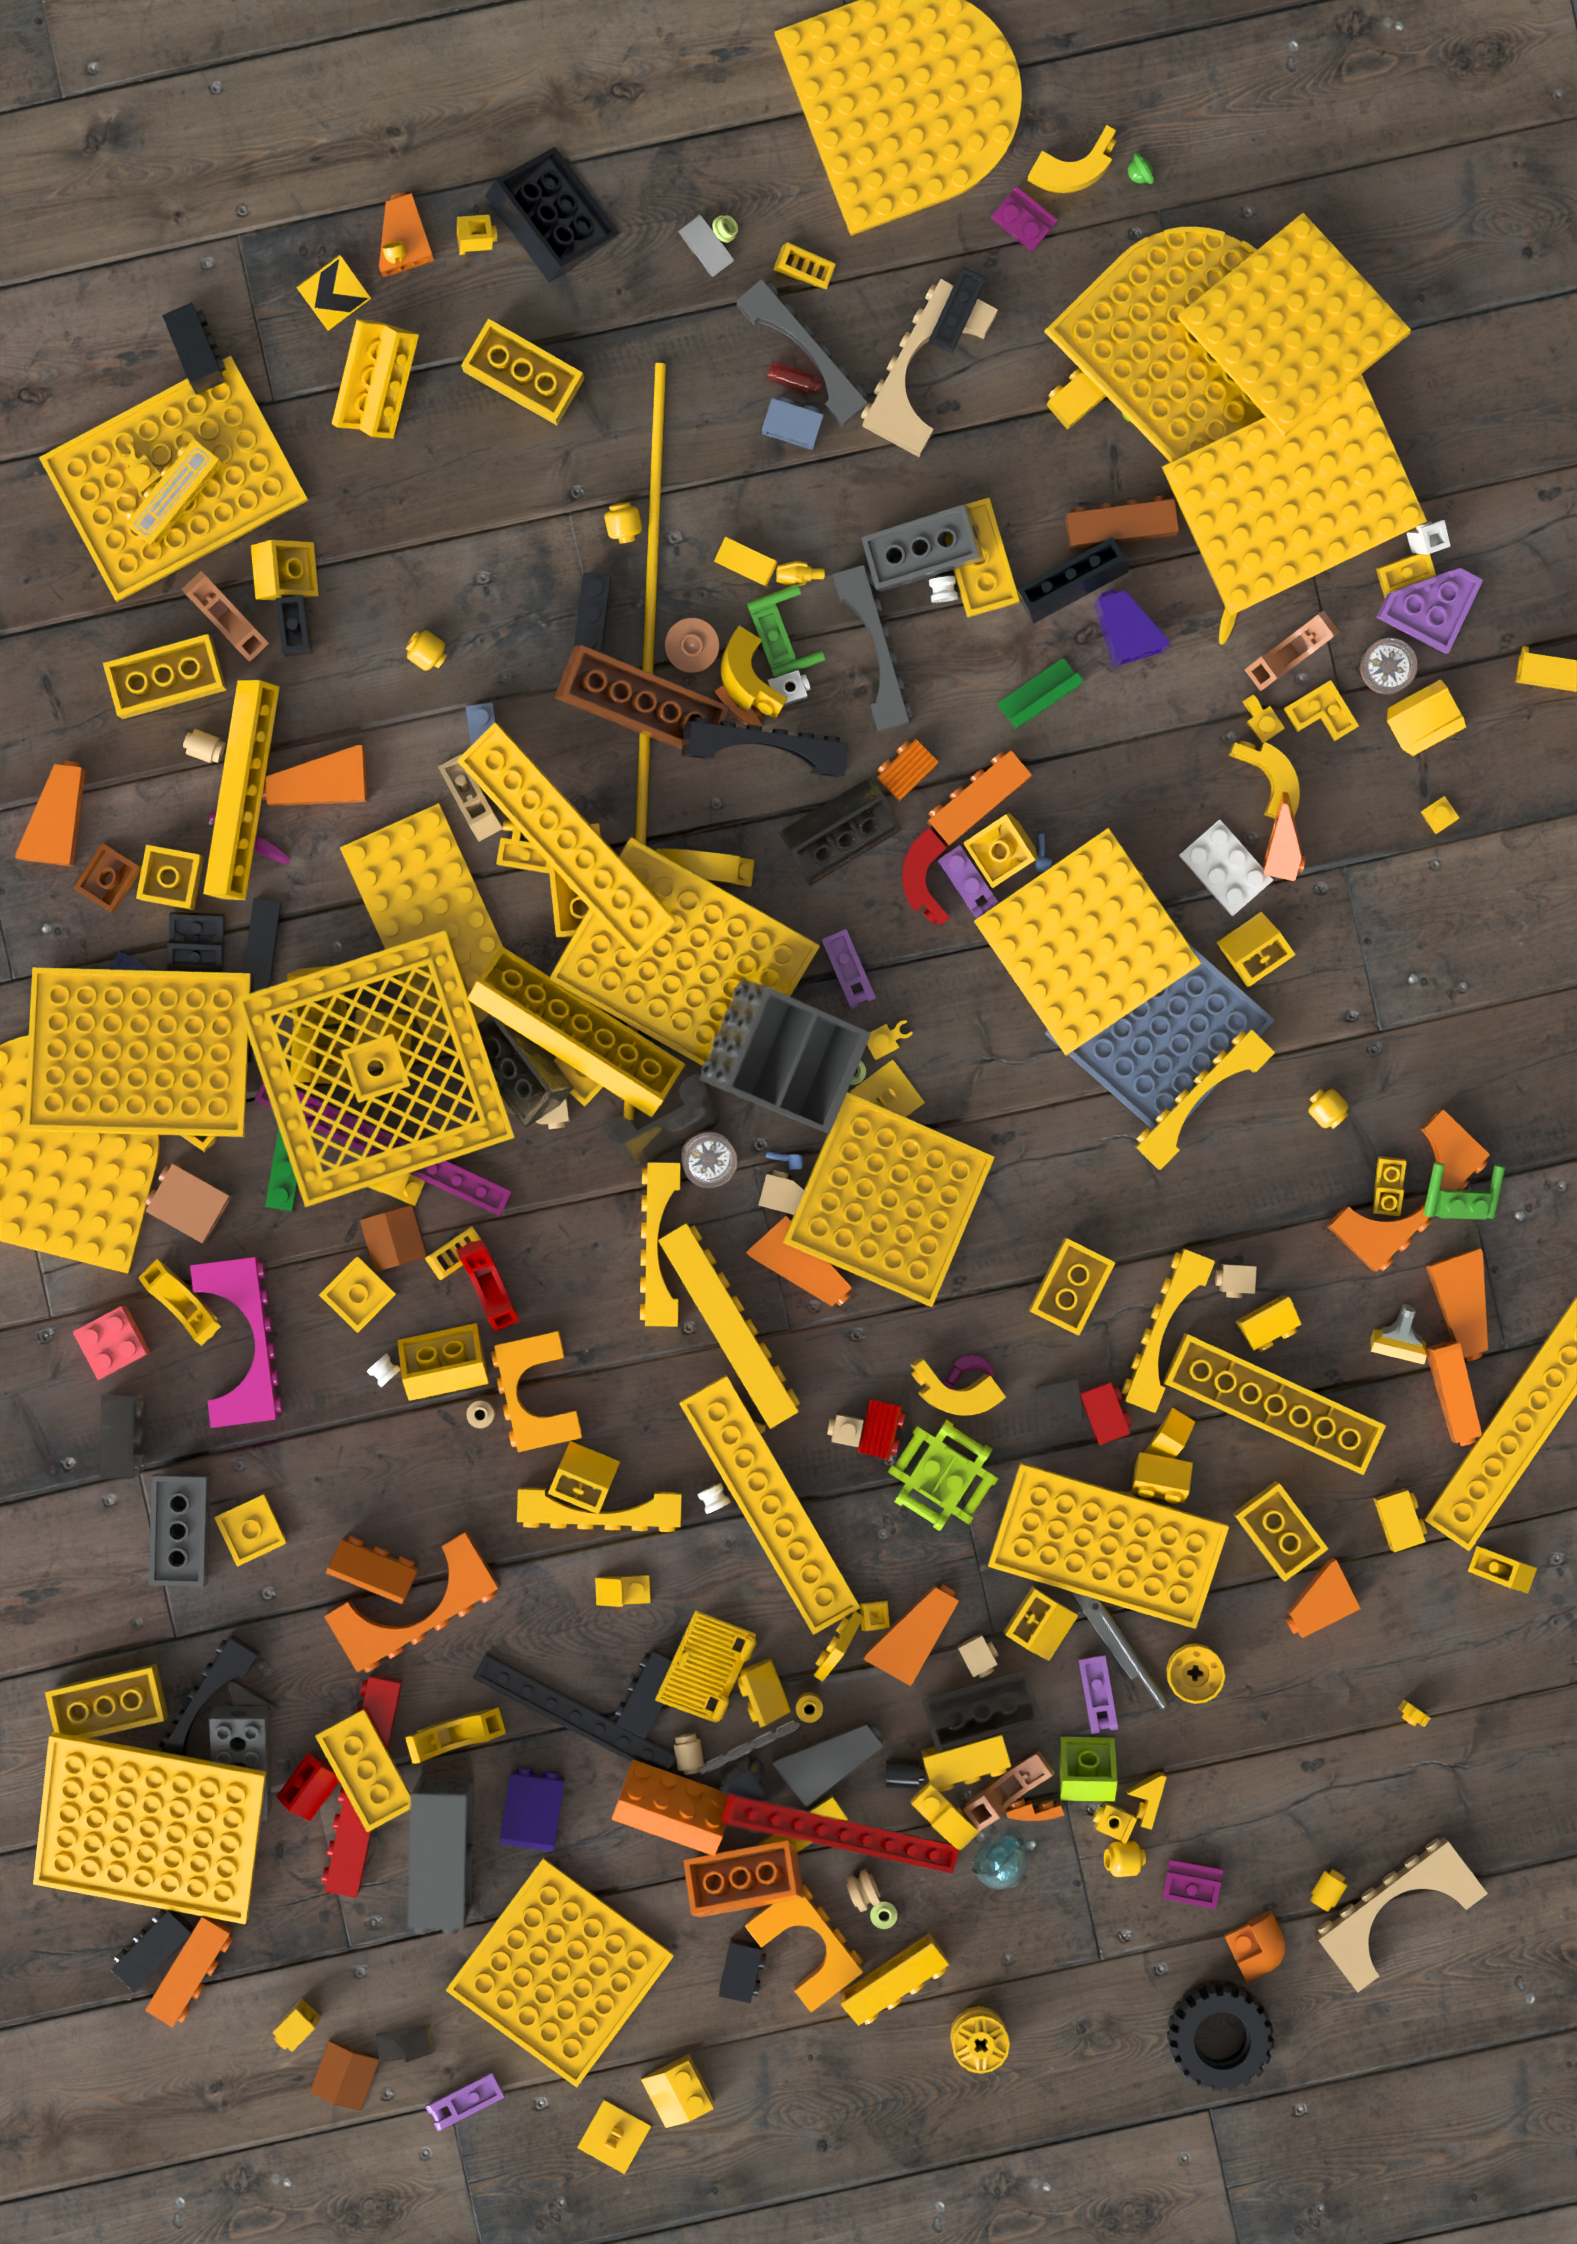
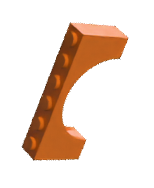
M1444 1109L1438 1110L1421 1127L1420 1130L1426 1135L1432 1145L1436 1162L1445 1164L1440 1189H1464L1469 1183L1467 1178L1473 1172L1478 1174L1488 1164L1486 1159L1490 1154ZM1425 1200L1411 1214L1398 1220L1386 1222L1367 1219L1354 1212L1350 1207L1345 1206L1326 1226L1372 1271L1377 1272L1379 1269L1384 1271L1393 1262L1391 1256L1398 1249L1401 1252L1405 1250L1413 1241L1410 1237L1417 1230L1422 1232L1431 1223V1220L1428 1216L1424 1215Z
M467 1530L441 1546L449 1567L448 1587L441 1604L426 1618L404 1626L384 1625L362 1614L351 1600L324 1616L357 1673L363 1669L366 1673L380 1665L378 1660L386 1655L391 1659L404 1651L402 1646L410 1641L413 1645L427 1637L425 1632L433 1627L438 1631L450 1624L449 1618L458 1613L459 1617H462L474 1609L472 1604L481 1600L485 1603L497 1596L495 1591L499 1589L500 1585Z

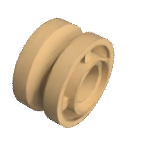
M866 1868L860 1871L858 1878L853 1874L846 1877L848 1882L846 1884L855 1907L858 1906L860 1912L867 1910L868 1903H871L874 1907L881 1904L879 1899L881 1895L872 1874H869Z

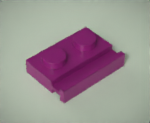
M1017 186L991 216L994 222L1030 252L1037 248L1058 222L1057 219Z
M1169 1858L1162 1898L1216 1909L1223 1869Z

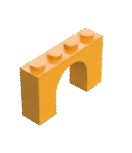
M560 1331L496 1344L494 1346L495 1351L491 1352L494 1368L499 1367L501 1377L497 1378L500 1394L505 1393L507 1404L503 1405L506 1421L511 1420L513 1430L509 1431L512 1447L517 1446L518 1452L582 1438L583 1433L577 1410L551 1416H539L528 1411L521 1403L518 1395V1383L521 1375L527 1368L536 1364L565 1358Z
M803 1885L804 1898L765 1905L745 1920V1927L761 1948L782 1931L792 1926H807L821 1935L826 1944V1954L822 1963L794 1985L796 1994L810 2012H813L863 1973L861 1964L864 1962L855 1949L850 1952L844 1944L847 1939L839 1928L833 1930L828 1923L830 1920L829 1915L821 1906L817 1908L811 1900L814 1896Z

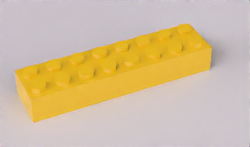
M502 946L467 998L478 1007L650 1117L654 1115L686 1065L585 999L549 980V976Z
M686 1223L658 1241L771 1429L798 1413L797 1405L800 1404V1401L792 1388L787 1391L782 1382L786 1381V1378L778 1365L773 1367L770 1363L769 1358L772 1357V1354L765 1342L758 1343L755 1337L758 1334L755 1325L750 1318L745 1321L741 1311L744 1310V1307L737 1295L731 1297L727 1288L730 1287V1283L724 1273L720 1272L718 1274L713 1267L716 1260L709 1248L703 1250L699 1241L703 1238L695 1225L690 1227Z
M1184 1333L1162 1383L1362 1475H1364L1386 1427L1384 1424Z

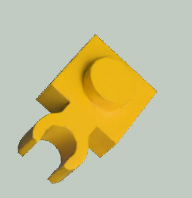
M126 444L131 450L130 456L122 457L119 452H117V456L123 463L129 465L124 470V473L143 494L151 485L162 479L161 473L145 454L138 459L135 449L130 444Z
M906 1020L900 1021L891 1031L887 1024L870 1032L871 1035L867 1046L875 1061L898 1049L897 1039H906L913 1034L912 1031L906 1035L900 1032V1026L907 1023Z
M1404 1699L1398 1707L1404 1713L1401 1718L1413 1726L1419 1723L1425 1727L1430 1720L1428 1715Z

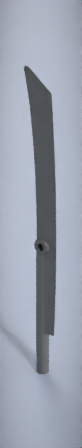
M1071 1592L1099 1636L1132 1680L1139 1676L1160 1709L1167 1707L1170 1704L1103 1602Z

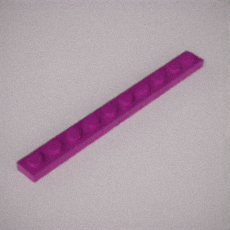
M263 1081L254 1101L273 1109ZM296 1090L301 1104L305 1094ZM309 1096L305 1107L318 1113L323 1102ZM327 1104L322 1115L336 1122L341 1111ZM303 1111L306 1123L311 1127L316 1117ZM344 1113L339 1124L353 1130L358 1119ZM319 1119L315 1129L329 1135L333 1125ZM362 1121L357 1133L371 1139L376 1127ZM337 1128L333 1138L347 1143L351 1134ZM380 1129L374 1141L388 1148L393 1135ZM355 1136L350 1146L363 1152L368 1145L367 1142ZM397 1137L392 1149L410 1143ZM372 1145L368 1154L373 1156L385 1151ZM448 1161L410 1172L411 1175L498 1216H501L512 1191Z

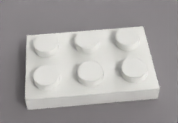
M1220 819L1179 855L1181 860L1231 916H1234L1273 881L1270 876L1263 875L1262 866Z

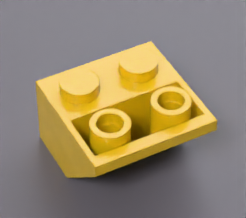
M1262 912L1216 942L1247 987L1253 985L1296 955L1280 931Z
M570 1441L548 1494L599 1514L620 1461Z
M1032 1586L1003 1632L1007 1637L1029 1651L1050 1661L1079 1615Z
M771 1658L741 1669L738 1685L742 1696L748 1695L750 1703H747V1708L753 1722L758 1721L760 1727H763L791 1712Z

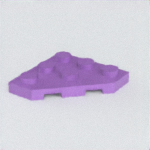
M1462 568L1453 569L1387 593L1376 618L1447 654L1451 650L1483 580Z

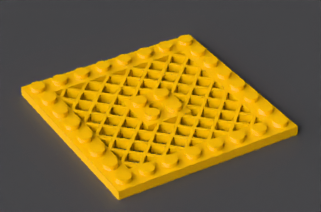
M445 930L236 998L305 1207L515 1138ZM428 966L430 974L420 970L419 968ZM411 971L406 983L393 978L394 976ZM415 972L429 979L423 992L409 986ZM385 980L379 992L366 986ZM389 981L403 987L397 1001L383 994ZM432 982L434 983L439 1000L427 995ZM359 988L354 1000L341 995L342 993ZM363 989L377 996L371 1009L357 1003ZM406 990L420 996L414 1009L400 1003ZM333 997L327 1009L314 1003ZM337 998L351 1004L345 1017L331 1011ZM381 998L394 1004L388 1018L375 1012ZM424 998L438 1005L432 1018L418 1012ZM307 1005L301 1018L288 1012ZM311 1007L325 1013L318 1026L305 1020ZM354 1007L368 1013L362 1026L348 1020ZM398 1007L412 1013L406 1026L392 1020ZM441 1007L448 1026L435 1020ZM280 1014L274 1026L271 1016ZM285 1015L298 1021L292 1035L279 1029ZM328 1015L342 1022L336 1035L322 1029ZM372 1015L386 1022L379 1035L366 1029ZM415 1015L429 1022L423 1035L409 1029ZM302 1024L316 1030L310 1043L296 1037ZM346 1024L359 1030L353 1044L340 1038ZM389 1024L403 1030L397 1044L393 1034L384 1036ZM433 1024L446 1030L440 1044L427 1038ZM277 1033L289 1038L284 1051H282ZM319 1033L333 1039L327 1052L313 1046ZM363 1033L375 1038V1040L357 1045ZM406 1033L421 1039L414 1052L400 1046ZM449 1034H451L456 1052L444 1046ZM293 1041L307 1047L301 1061L287 1055ZM337 1041L350 1047L341 1050L343 1060L331 1055ZM424 1041L438 1048L432 1061L418 1055ZM311 1050L325 1056L319 1069L305 1063ZM399 1050L412 1056L406 1069L404 1068ZM441 1050L455 1056L449 1070L435 1063ZM285 1058L298 1064L292 1078ZM328 1058L342 1065L336 1078L322 1072ZM415 1059L429 1065L423 1079L409 1072ZM458 1059L465 1078L452 1072ZM370 1062H381L384 1067L383 1073L379 1076L370 1075L367 1070ZM302 1067L316 1073L309 1087L296 1081ZM433 1067L446 1073L440 1087L426 1081ZM345 1068L347 1069L352 1086L340 1081ZM319 1076L333 1082L327 1096L313 1089ZM450 1076L464 1082L458 1096L444 1090ZM408 1077L420 1082L414 1096L401 1090L410 1086ZM337 1084L351 1091L345 1104L331 1098ZM467 1084L474 1104L461 1098ZM294 1085L307 1091L301 1104ZM424 1085L438 1091L432 1104L418 1098ZM394 1092L388 1104L376 1099V1097ZM311 1093L324 1099L318 1113L305 1107ZM354 1093L358 1103L367 1101L362 1113L348 1107ZM398 1093L412 1100L406 1113L392 1107ZM441 1093L455 1100L449 1113L435 1107ZM328 1102L342 1108L336 1122L322 1115ZM372 1102L386 1108L379 1122L366 1116ZM415 1102L429 1108L423 1122L409 1115ZM458 1102L472 1108L466 1122L452 1115ZM346 1110L359 1116L353 1130L339 1124ZM389 1110L403 1117L397 1130L383 1124ZM303 1111L316 1117L310 1130L308 1129ZM432 1111L447 1117L441 1130L426 1124ZM477 1111L479 1121L470 1123ZM319 1119L333 1125L327 1139L313 1133ZM363 1119L377 1125L371 1139L357 1133ZM407 1119L420 1125L414 1139L400 1133ZM450 1119L463 1125L444 1132ZM337 1128L351 1134L344 1148L331 1142ZM380 1128L394 1134L388 1148L374 1141ZM424 1128L437 1134L418 1141ZM311 1136L324 1142L319 1155H317ZM354 1136L368 1143L362 1156L348 1150ZM398 1136L411 1142L410 1144L392 1149ZM328 1145L342 1151L336 1165L322 1159ZM372 1145L385 1151L366 1158ZM345 1154L358 1159V1161L340 1166ZM320 1163L333 1169L323 1172Z

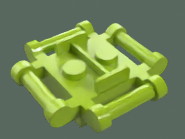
M949 1420L944 1422L936 1436H932L916 1426L913 1431L915 1435L895 1466L891 1465L887 1471L905 1483L894 1502L900 1506L902 1504L927 1519L939 1531L943 1528L951 1513L970 1525L974 1519L972 1515L986 1493L999 1480V1478L981 1467L990 1455L992 1448L987 1445L982 1446L953 1427L954 1424ZM945 1437L952 1438L978 1455L973 1462L943 1442ZM926 1441L929 1445L910 1475L906 1474L904 1470L922 1442ZM977 1474L983 1480L962 1510L956 1505ZM912 1488L943 1507L944 1509L940 1515L909 1496Z

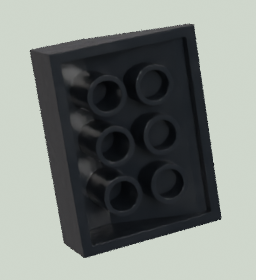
M556 147L497 178L485 195L549 283L572 270L619 235L618 230Z

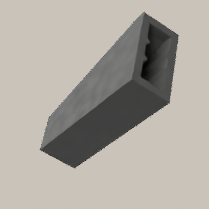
M865 1721L777 1756L772 1761L774 1767L807 1807L883 1747L881 1739L884 1736L875 1724L870 1727Z

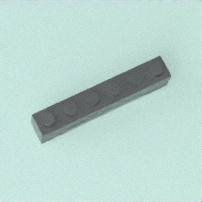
M762 279L759 280L737 299V307L754 326L761 323L780 331L792 339L808 355L817 368L826 389L828 401L825 403V409L841 428L845 427L865 409L867 405L865 399L868 398L866 393L860 386L854 387L848 380L850 377L848 372L840 364L836 366L831 361L832 354L823 344L819 346L812 339L815 336L812 330L805 323L802 326L795 319L797 314L788 303L783 305L777 298L779 293L770 282L765 284Z
M864 565L832 574V579L839 604L845 602L859 616L868 630L875 647L879 666V690L876 703L870 704V711L876 732L880 733L908 725V717H912L909 702H903L901 691H904L905 688L901 675L896 676L893 665H897L894 650H888L886 639H889L890 636L886 623L881 624L878 613H882L879 598H873L871 587L875 585L871 571L866 572Z

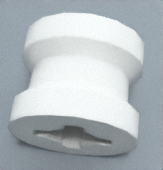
M955 576L938 577L929 580V586L933 589L931 602L939 603L958 599V593L954 590Z
M386 1353L367 1370V1373L370 1376H375L378 1380L377 1384L383 1387L401 1368L398 1365H393L390 1361V1356Z
M722 1482L697 1494L699 1499L705 1503L704 1510L706 1514L731 1503L729 1497L723 1493L724 1487Z

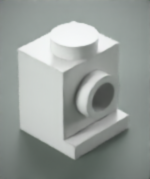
M1445 520L1434 523L1427 521L1412 531L1407 532L1411 553L1428 555L1450 547Z
M799 670L768 680V686L788 698L784 706L806 699V691L811 690L806 674L800 676ZM789 682L793 683L796 687L792 692H788L785 689V685Z

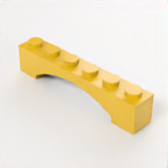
M1242 1030L1231 1041L1234 1046L1228 1052L1222 1050L1212 1060L1215 1065L1208 1072L1204 1069L1193 1080L1196 1085L1190 1091L1185 1088L1174 1099L1177 1104L1170 1111L1166 1108L1157 1116L1155 1120L1158 1124L1152 1130L1147 1127L1136 1138L1139 1143L1135 1147L1158 1170H1161L1180 1151L1176 1144L1181 1127L1197 1101L1218 1082L1237 1072L1250 1069L1253 1073L1257 1072L1275 1053L1253 1030H1249L1247 1033Z
M648 1163V1168H642V1184H647V1195H642V1211H647V1222L641 1223V1239H646V1249H641V1266H646V1277H641L640 1293H645V1304H640V1320H645V1326L678 1327L679 1298L672 1297L661 1273L658 1256V1234L665 1207L673 1192L680 1190L681 1163Z
M1182 1249L1181 1253H1175L1170 1266L1174 1268L1171 1278L1166 1277L1161 1288V1293H1164L1161 1304L1156 1302L1151 1314V1318L1154 1319L1151 1329H1145L1141 1339L1144 1347L1141 1354L1136 1353L1131 1368L1134 1369L1131 1380L1126 1378L1122 1387L1121 1394H1124V1401L1156 1413L1165 1391V1387L1160 1385L1158 1373L1159 1350L1164 1331L1172 1314L1182 1300L1199 1285L1206 1286L1215 1263L1214 1260L1186 1249Z
M519 1487L517 1522H523V1527L537 1528L539 1523H550V1528H566V1524H577V1529H594V1525H605V1530H621L622 1525L632 1526L633 1531H648V1526L659 1527L661 1532H675V1527H681L682 1492H655L654 1498L638 1506L617 1511H600L599 1514H596L589 1510L571 1507L559 1502L546 1494L547 1488Z

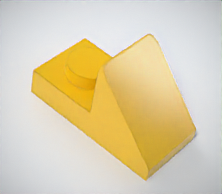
M649 1575L595 1578L596 1605L623 1607V1604L651 1603Z
M1157 1772L1126 1789L1128 1795L1145 1799V1802H1140L1136 1818L1140 1819L1139 1824L1141 1827L1151 1830L1167 1778L1162 1772Z

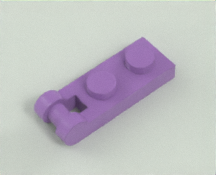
M960 845L937 860L976 919L999 904ZM984 896L987 902L979 907L975 900Z
M847 929L821 939L850 1008L854 1009L858 1007L859 1003L866 1000L868 1002L875 1000V994ZM861 983L863 990L853 994L850 986Z
M1105 1654L1078 1659L1091 1734L1100 1733L1099 1730L1108 1728L1110 1731L1117 1730L1118 1723ZM1107 1711V1718L1097 1719L1096 1712Z
M491 2071L449 2094L425 2105L428 2114L432 2113L435 2119L434 2125L437 2131H440L503 2099L505 2094L494 2072ZM448 2106L451 2114L445 2116L441 2108Z

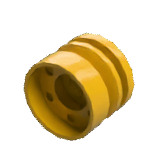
M1198 1643L1185 1644L1176 1649L1170 1656L1166 1667L1167 1681L1174 1694L1183 1701L1193 1704L1206 1703L1216 1697L1222 1689L1225 1680L1224 1666L1218 1655L1208 1646ZM1193 1665H1197L1198 1669L1202 1671V1674L1197 1675V1679H1192L1191 1674H1187L1188 1670L1193 1669Z
M980 2006L967 2008L958 2014L952 2023L950 2038L954 2056L959 2064L970 2072L975 2073L991 2072L1001 2066L1008 2056L1010 2044L1005 2023L999 2014L990 2008ZM978 2038L982 2041L985 2038L986 2045L984 2047L982 2045L976 2047L975 2040Z

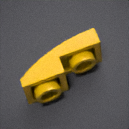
M727 537L724 538L714 562L764 586H767L778 561Z
M1378 1156L1373 1214L1401 1215L1404 1194L1403 1182L1407 1162L1405 1159Z

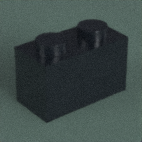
M303 595L276 598L282 653L286 657L312 654L306 599Z
M734 1938L730 1939L719 1988V1997L751 2004L752 1996H758L761 1980H756L758 1969H764L767 1955L762 1953L763 1949L759 1944Z

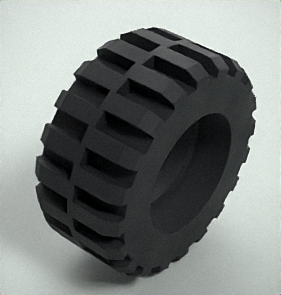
M1211 1981V1985L1205 1986L1204 1983L1199 1984L1194 1992L1191 1993L1188 1990L1183 1994V2001L1181 2003L1176 2002L1173 2007L1175 2012L1169 2016L1167 2040L1172 2056L1184 2075L1190 2081L1194 2080L1199 2087L1204 2089L1212 2087L1213 2091L1222 2092V2088H1228L1229 2091L1238 2090L1237 2085L1242 2083L1246 2087L1252 2083L1251 2078L1254 2075L1259 2077L1264 2072L1262 2068L1264 2063L1269 2064L1271 2059L1270 2049H1274V2039L1272 2037L1274 2031L1269 2016L1256 1996L1254 1997L1244 1987L1239 1988L1235 1983L1228 1981L1226 1984H1221L1220 1981ZM1227 2012L1234 2014L1242 2021L1246 2031L1242 2047L1234 2055L1225 2059L1205 2057L1199 2051L1195 2042V2033L1200 2023L1215 2013Z

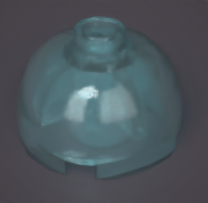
M1001 1836L1003 1841L995 1845L993 1840L988 1842L973 1859L975 1868H972V1871L983 1884L991 1889L1003 1890L1013 1888L1020 1883L1021 1878L1025 1874L1027 1868L1026 1853L1019 1841L1013 1836Z

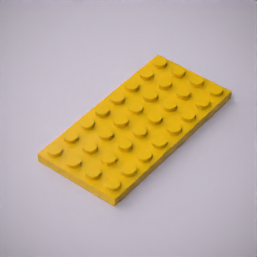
M438 803L340 847L385 950L445 930L467 997H469L475 984L503 945L440 804ZM428 966L419 968L420 970L430 974ZM411 971L397 975L399 981L406 983ZM415 972L409 986L423 992L429 979ZM432 982L427 995L439 1000L434 983ZM406 990L405 995L411 1008L414 1009L420 996ZM424 998L418 1012L432 1018L438 1005ZM469 1001L476 1024L494 1017ZM441 1007L435 1020L448 1026ZM415 1015L424 1034L429 1022ZM433 1024L427 1038L439 1042L443 1039L446 1030Z
M1020 1462L989 1558L988 1567L1196 1629L1229 1526Z

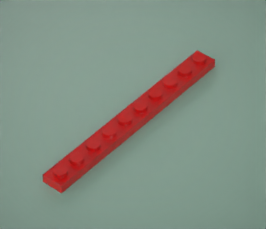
M732 1794L728 1795L721 1820L726 1824L951 1874L954 1872L959 1850L952 1844Z

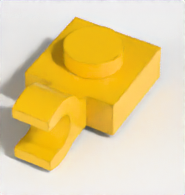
M1254 694L1242 701L1252 715V718L1246 722L1261 744L1285 729L1271 706L1263 710Z

